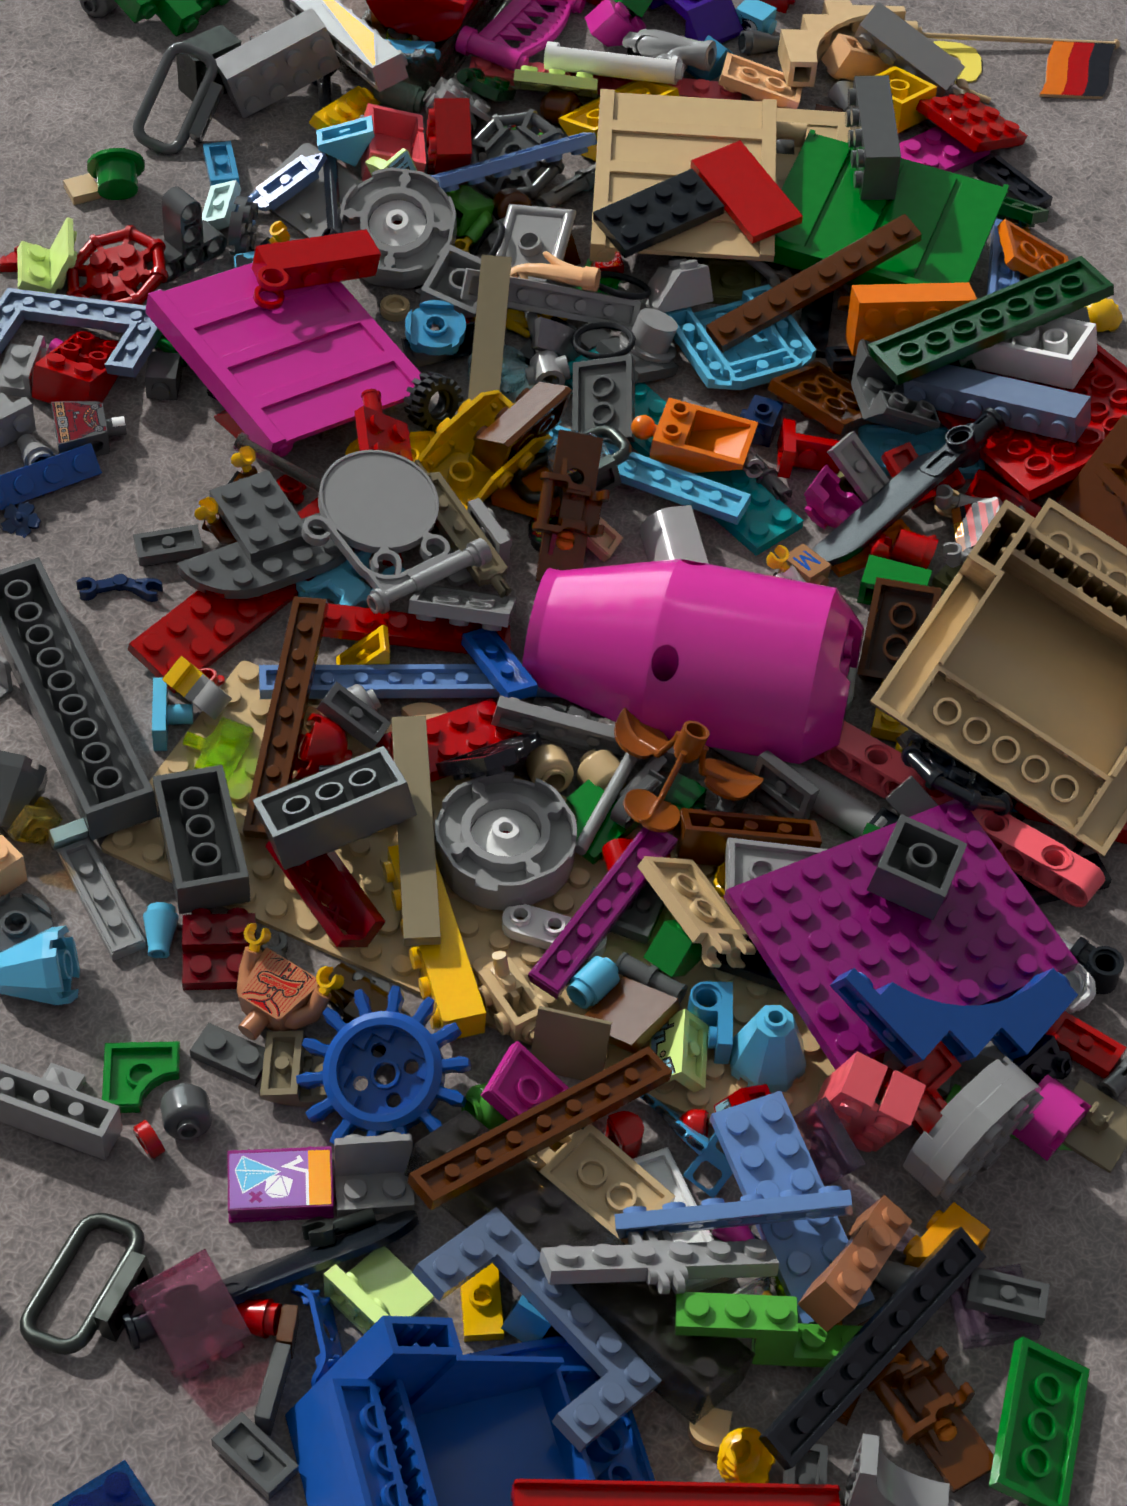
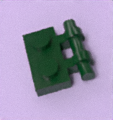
M463 68L457 74V80L462 85L495 102L513 100L517 89L510 87V81L498 76L494 78L485 77L484 72L480 68Z

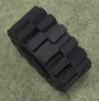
M429 371L428 374L422 373L419 375L421 380L413 379L412 383L415 385L413 388L408 386L406 391L410 393V397L405 396L404 402L409 405L405 406L404 410L406 413H409L407 417L414 424L435 432L438 425L445 418L452 419L455 416L456 411L460 407L458 402H463V396L458 395L462 390L461 387L456 386L458 383L455 380ZM438 391V403L429 412L430 399Z

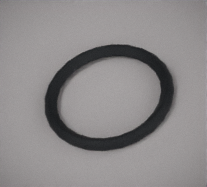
M500 221L490 224L484 230L481 238L474 244L470 254L476 256L488 235L498 227L496 241L488 254L496 256L503 242L504 224Z
M601 271V278L626 281L645 291L644 293L624 292L600 283L598 289L604 293L630 300L646 299L651 294L650 287L635 277L619 272Z
M596 322L579 328L572 336L574 350L578 354L594 360L624 356L635 345L633 332L623 325L612 322ZM608 328L625 333L629 338V343L627 347L620 351L598 354L582 349L578 344V338L587 331Z

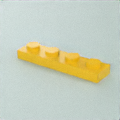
M358 85L316 112L309 121V124L318 130L360 119V115L365 114L368 103L379 105L380 102L374 98L371 91Z

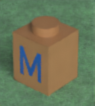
M804 543L789 552V558L786 562L789 566L793 565L806 582L828 586V576L831 569L829 562Z

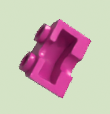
M827 464L821 469L804 493L807 502L805 512L816 525L823 529L827 525L837 528L863 505V502L854 493H845L841 490L839 486L841 479Z
M1046 1075L1038 1084L1041 1087L1040 1095L1044 1097V1100L1033 1111L1035 1116L1021 1131L1016 1128L1012 1135L1048 1161L1073 1128H1076L1084 1119L1092 1106L1058 1080Z

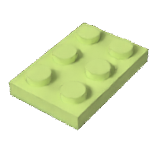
M523 65L521 70H514L513 81L515 89L540 92L561 89L573 91L578 96L597 98L598 79L593 78V74L586 72H577L576 76L565 75L566 71L560 69H549V73L538 72L537 67Z

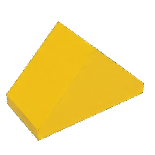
M381 625L336 657V665L390 664L388 627Z

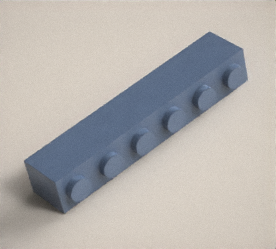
M945 365L938 370L903 383L904 396L915 401H927L937 411L977 420L981 416V412L990 407L1002 416L1005 427L1073 443L1077 442L1091 422V396L955 365Z

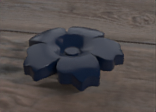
M27 501L26 503H20L18 509L13 504L5 507L4 518L6 520L1 523L2 530L10 534L16 531V535L25 538L28 534L32 533L30 528L38 529L41 520L37 513H33L34 505Z

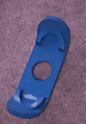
M305 1283L302 1285H292L291 1293L302 1298L304 1305H310L320 1348V1354L315 1357L317 1369L312 1376V1388L343 1356L334 1312L329 1304L331 1298L320 1297L319 1289L309 1290L307 1289L309 1284ZM323 1323L325 1324V1326L327 1327V1329H328V1331H329L330 1339L328 1338V1336H327V1334H326V1332H325Z

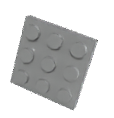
M430 585L413 594L409 601L408 613L416 614V619L422 621H435L436 617L449 619V624L456 626H468L469 622L482 624V628L486 630L501 631L502 627L508 628L516 609L517 597L504 596L501 598L497 594Z

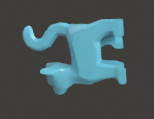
M354 548L356 556L371 570L369 558L372 553ZM348 560L330 571L317 575L310 581L303 580L296 583L298 597L329 598L334 604L369 608L367 596L370 595L373 588L359 579L362 576L357 573ZM388 567L381 574L395 575V567ZM403 567L401 568V573L406 571Z

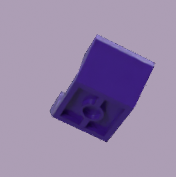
M653 0L649 5V8L652 10L668 4L686 20L684 35L686 38L704 41L709 35L719 43H723L739 36L741 31H743L732 0Z

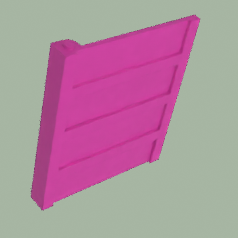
M253 263L166 291L160 289L148 293L145 313L268 462L286 456L292 450L293 444L296 441L356 420L354 411L363 406L361 393L364 390H379L381 392L382 409L384 410L403 403L405 396L410 397V393L406 391L408 386L412 388L415 386L412 383L413 379L421 380L419 376L421 374L420 371L341 282L283 291L285 298L281 307L265 309L257 305L253 299L254 290L259 284L252 270ZM264 291L259 294L265 301L274 302L279 299L273 292Z

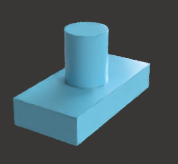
M153 678L152 738L154 751L168 750V725L193 724V704H168V686L162 680L163 678Z

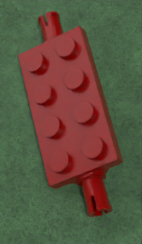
M364 390L361 393L363 406L354 411L359 451H388L413 461L408 424L383 413L381 392L379 390ZM397 553L401 558V563H403L402 554ZM382 560L383 565L388 567L394 566L390 561Z

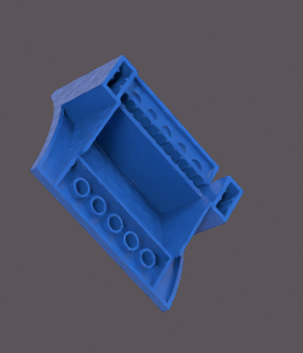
M382 1316L285 1414L308 1506H513L511 1491L515 1479L655 1481L632 1409L581 1452L552 1423L557 1413L601 1378L562 1336L510 1344L463 1355L452 1318Z

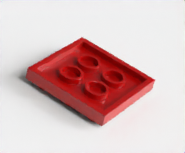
M970 92L921 99L915 109L975 153L1020 146L1024 144L1028 136L1019 129L1020 126L1004 119L999 115L1000 112L997 109L986 106L980 102V98Z

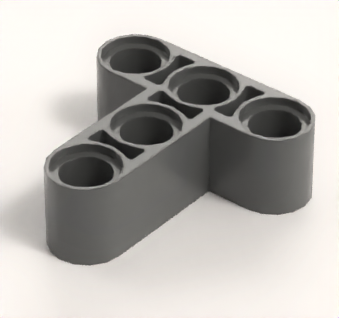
M180 187L170 188L162 199L164 240L162 241L166 245L164 251L165 267L169 274L165 283H169L222 254L227 246V237L206 220H202L201 204ZM153 260L147 263V270H152Z

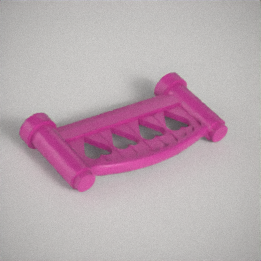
M512 0L479 34L477 29L467 25L464 26L458 35L455 49L466 56L473 54L511 71L515 69L521 70V66L528 65L529 57L545 49L548 41L553 42L561 34L571 12L581 13L583 11L586 0ZM540 5H551L557 8H554L553 12H546ZM528 16L546 19L542 20V24H536ZM516 28L533 29L535 31H531L530 36H525ZM505 40H516L523 43H519L518 48H513Z

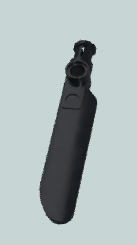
M987 407L981 412V416L975 422L951 428L945 435L946 444L943 447L914 459L812 550L829 562L831 567L848 561L862 552L959 467H970L977 463L981 456L980 450L987 445V439L995 432L999 433L1005 428L1002 416L993 408Z
M408 1210L391 1215L373 1224L336 1236L335 1244L324 1247L310 1246L220 1280L200 1292L196 1285L191 1284L173 1288L162 1296L161 1301L154 1303V1308L134 1316L129 1314L122 1316L129 1342L133 1350L140 1348V1343L164 1335L166 1338L172 1336L176 1338L194 1336L208 1327L207 1317L243 1303L249 1300L250 1297L399 1240L419 1224L417 1213L414 1210Z

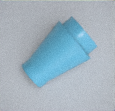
M165 902L151 903L143 914L148 956L152 958H167L170 956V947L179 915L176 913V907L172 904Z

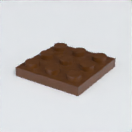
M819 361L772 378L768 386V390L776 394L781 402L795 406L801 410L802 415L825 425L826 430L833 434L842 435L871 423L862 417L851 381L837 372H832L829 367Z

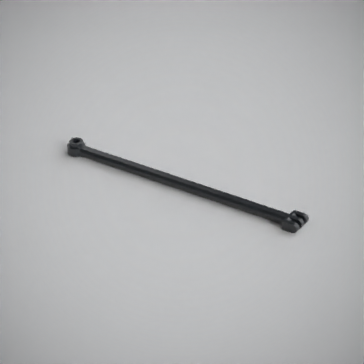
M337 69L312 82L318 87L319 111L333 102L331 76ZM326 153L327 160L323 164L327 229H325L322 236L344 233L340 218L341 206L337 158Z

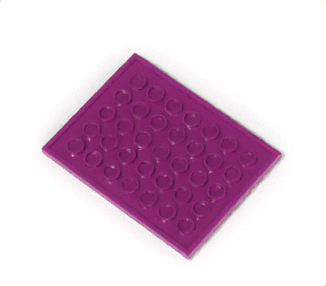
M956 799L909 817L967 843L949 890L934 920L867 891L896 823L726 889L724 899L835 1070L857 1051L873 1058L890 1050L830 986L839 975L853 968L865 974L871 980L875 990L894 982L902 988L926 999L945 1004L968 1006L1003 1001L1022 989L1035 975L1052 968L1061 974H1066L1073 971L1078 964L1076 958L972 812L965 809L963 804Z

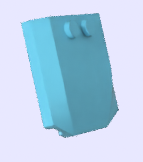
M769 284L743 291L742 300L695 313L692 312L691 307L665 312L677 322L678 328L674 335V340L707 388L748 389L769 383L772 378L807 366L815 359L816 348L792 315L785 317L723 353L706 332L707 324L772 288Z

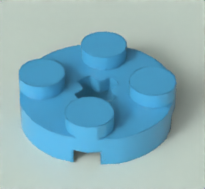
M441 300L424 301L419 304V308L413 312L411 309L406 316L405 336L410 343L412 351L415 353L453 355L457 353L459 346L465 339V317L462 313L459 314L455 311L454 305ZM434 324L439 325V329L441 330L434 331L430 328H432Z

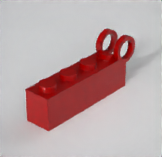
M367 229L258 245L255 248L252 270L259 286L254 290L253 299L262 308L277 309L283 305L285 298L283 291L376 276L381 252ZM269 291L275 293L279 299L269 302L263 300L259 294Z

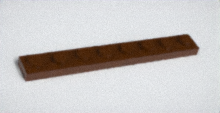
M903 214L706 325V332L723 353L921 241L922 233L907 215Z
M296 596L293 598L242 830L244 837L269 839L254 806L253 799L291 784L329 607L327 599Z
M648 1046L409 1173L407 1183L426 1206L433 1210L670 1081L672 1070Z

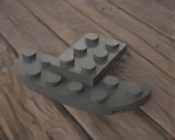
M266 470L209 490L210 497L214 498L218 504V513L237 542L177 563V571L186 583L202 593H206V590L224 594L225 599H247L258 597L320 575L338 567L347 559L331 538H329V542L321 546H313L303 539L302 526L308 517L300 518L270 471ZM312 526L308 528L309 531L315 535H323L324 533H326L325 530L319 526Z

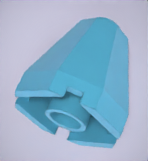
M66 925L51 927L0 952V994L53 1005L69 1004L78 998V989L71 990L72 977L79 978L80 967L73 937L64 936L69 932Z
M765 1005L733 1037L730 1055V1068L733 1077L739 1081L741 1077L748 1083L747 1087L767 1084L770 1093H774L780 1090L786 1092L792 1086L793 1081L797 1077L799 1079L805 1073L806 1059L803 1039L795 1018L790 1011L781 1005Z

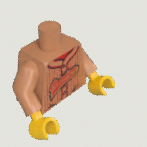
M250 923L244 930V938L250 945L245 947L236 992L241 1009L247 1015L238 1028L243 1035L251 1040H256L266 1027L272 1031H291L317 1022L332 997L330 991L340 989L344 984L343 976L338 974L329 983V976L333 972V967H321L315 977L267 947L262 951L260 947L269 942L271 932L268 928H263L261 937L257 940L254 935L257 928L256 923Z

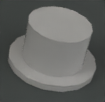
M651 308L640 310L634 326L627 327L635 336V345L630 352L650 362L669 363L673 361L677 353L675 346L672 344L678 328L677 322L671 316L659 310ZM621 332L619 337L621 344L627 347L629 338L625 333Z

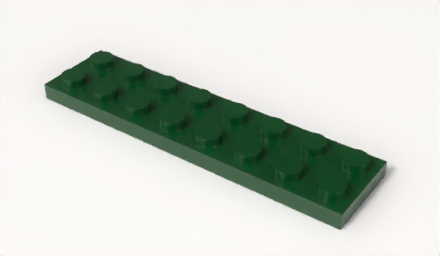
M1079 256L868 344V352L893 381L900 385L1114 295V284L1084 257Z

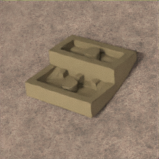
M303 1030L267 1031L260 1090L262 1100L296 1107H312L327 1098L324 1086L307 1089L301 1088L296 1082L297 1075L305 1072L323 1071L324 1058L311 1055L302 1046V1042L306 1038ZM334 1037L310 1039H317L321 1043L330 1045Z

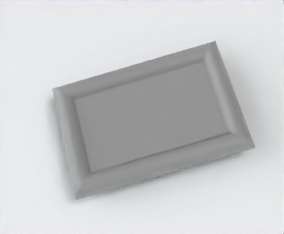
M509 204L503 223L505 227L504 238L496 256L512 257L511 268L525 263L551 264L543 256L545 251L563 261L575 220L576 210ZM528 276L529 280L557 285L556 281Z

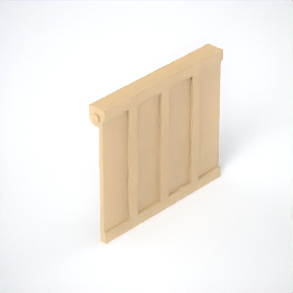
M600 89L593 212L691 169L692 159L739 140L742 141L776 183L777 100L747 101L617 93L611 89ZM724 210V214L638 253L774 262L775 235L752 244ZM592 215L590 261H612L615 258V252L619 251L593 221Z

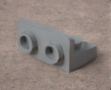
M38 335L34 346L10 343L0 368L1 393L32 398L34 364L50 353V348H46L45 336Z

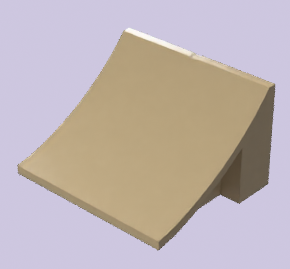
M1048 498L1036 518L1008 500H1005L967 556L957 575L871 699L870 704L991 782L994 786L1102 857L1106 855L1127 822V548L1051 498Z

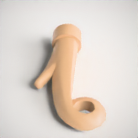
M548 251L543 252V256L551 264L525 263L511 268L510 276L529 279V276L581 287L582 290L597 292L601 278L600 268L575 266L558 259Z

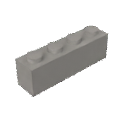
M879 1L860 23L854 35L863 47L877 53L884 63L897 66L937 86L936 97L945 96L965 68L964 65Z

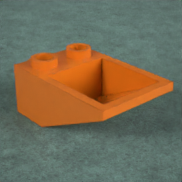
M668 397L658 425L655 424L650 416L639 415L632 421L631 431L636 438L646 440L653 436L649 456L651 459L690 473L743 469L758 422Z

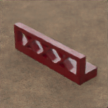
M268 841L265 847L337 948L368 947L386 921L336 852H327L306 861L300 866L284 870L270 841ZM340 928L346 931L348 935H344Z

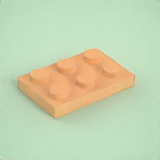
M727 52L718 83L727 91L749 95L754 101L774 99L777 100V108L790 109L798 108L803 88L787 86L784 74L781 71Z

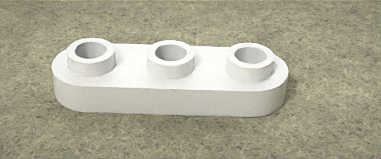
M527 904L509 906L503 912L502 930L510 939L547 950L572 917ZM517 917H522V918H525V919L519 920V919H516V918H517ZM553 926V927H556V928H559V929L553 930V929H551V928H549V927ZM607 936L587 961L594 956L601 957L604 954Z

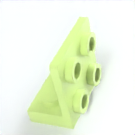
M66 218L50 249L21 241L17 248L18 289L55 294L57 289L61 290L63 288L68 268L72 269L77 260V251H74L77 232L73 231L72 218Z
M385 1246L371 1252L347 1273L342 1271L336 1264L324 1273V1296L330 1297V1302L363 1334L382 1316L415 1317L434 1300L432 1293Z

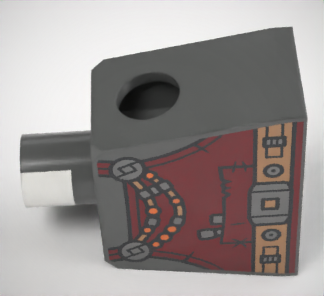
M99 401L51 402L59 454L88 443L92 444L96 457L109 454V437L127 435L124 416L105 418L103 403Z

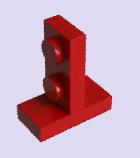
M783 418L777 441V476L790 479L793 466L821 471L826 464L835 474H838L840 469L827 451L837 444L839 440L796 433L795 420Z

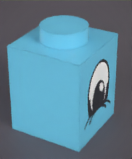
M744 0L735 9L743 31H747L748 28L773 34L777 26V20H775L777 8L760 0Z

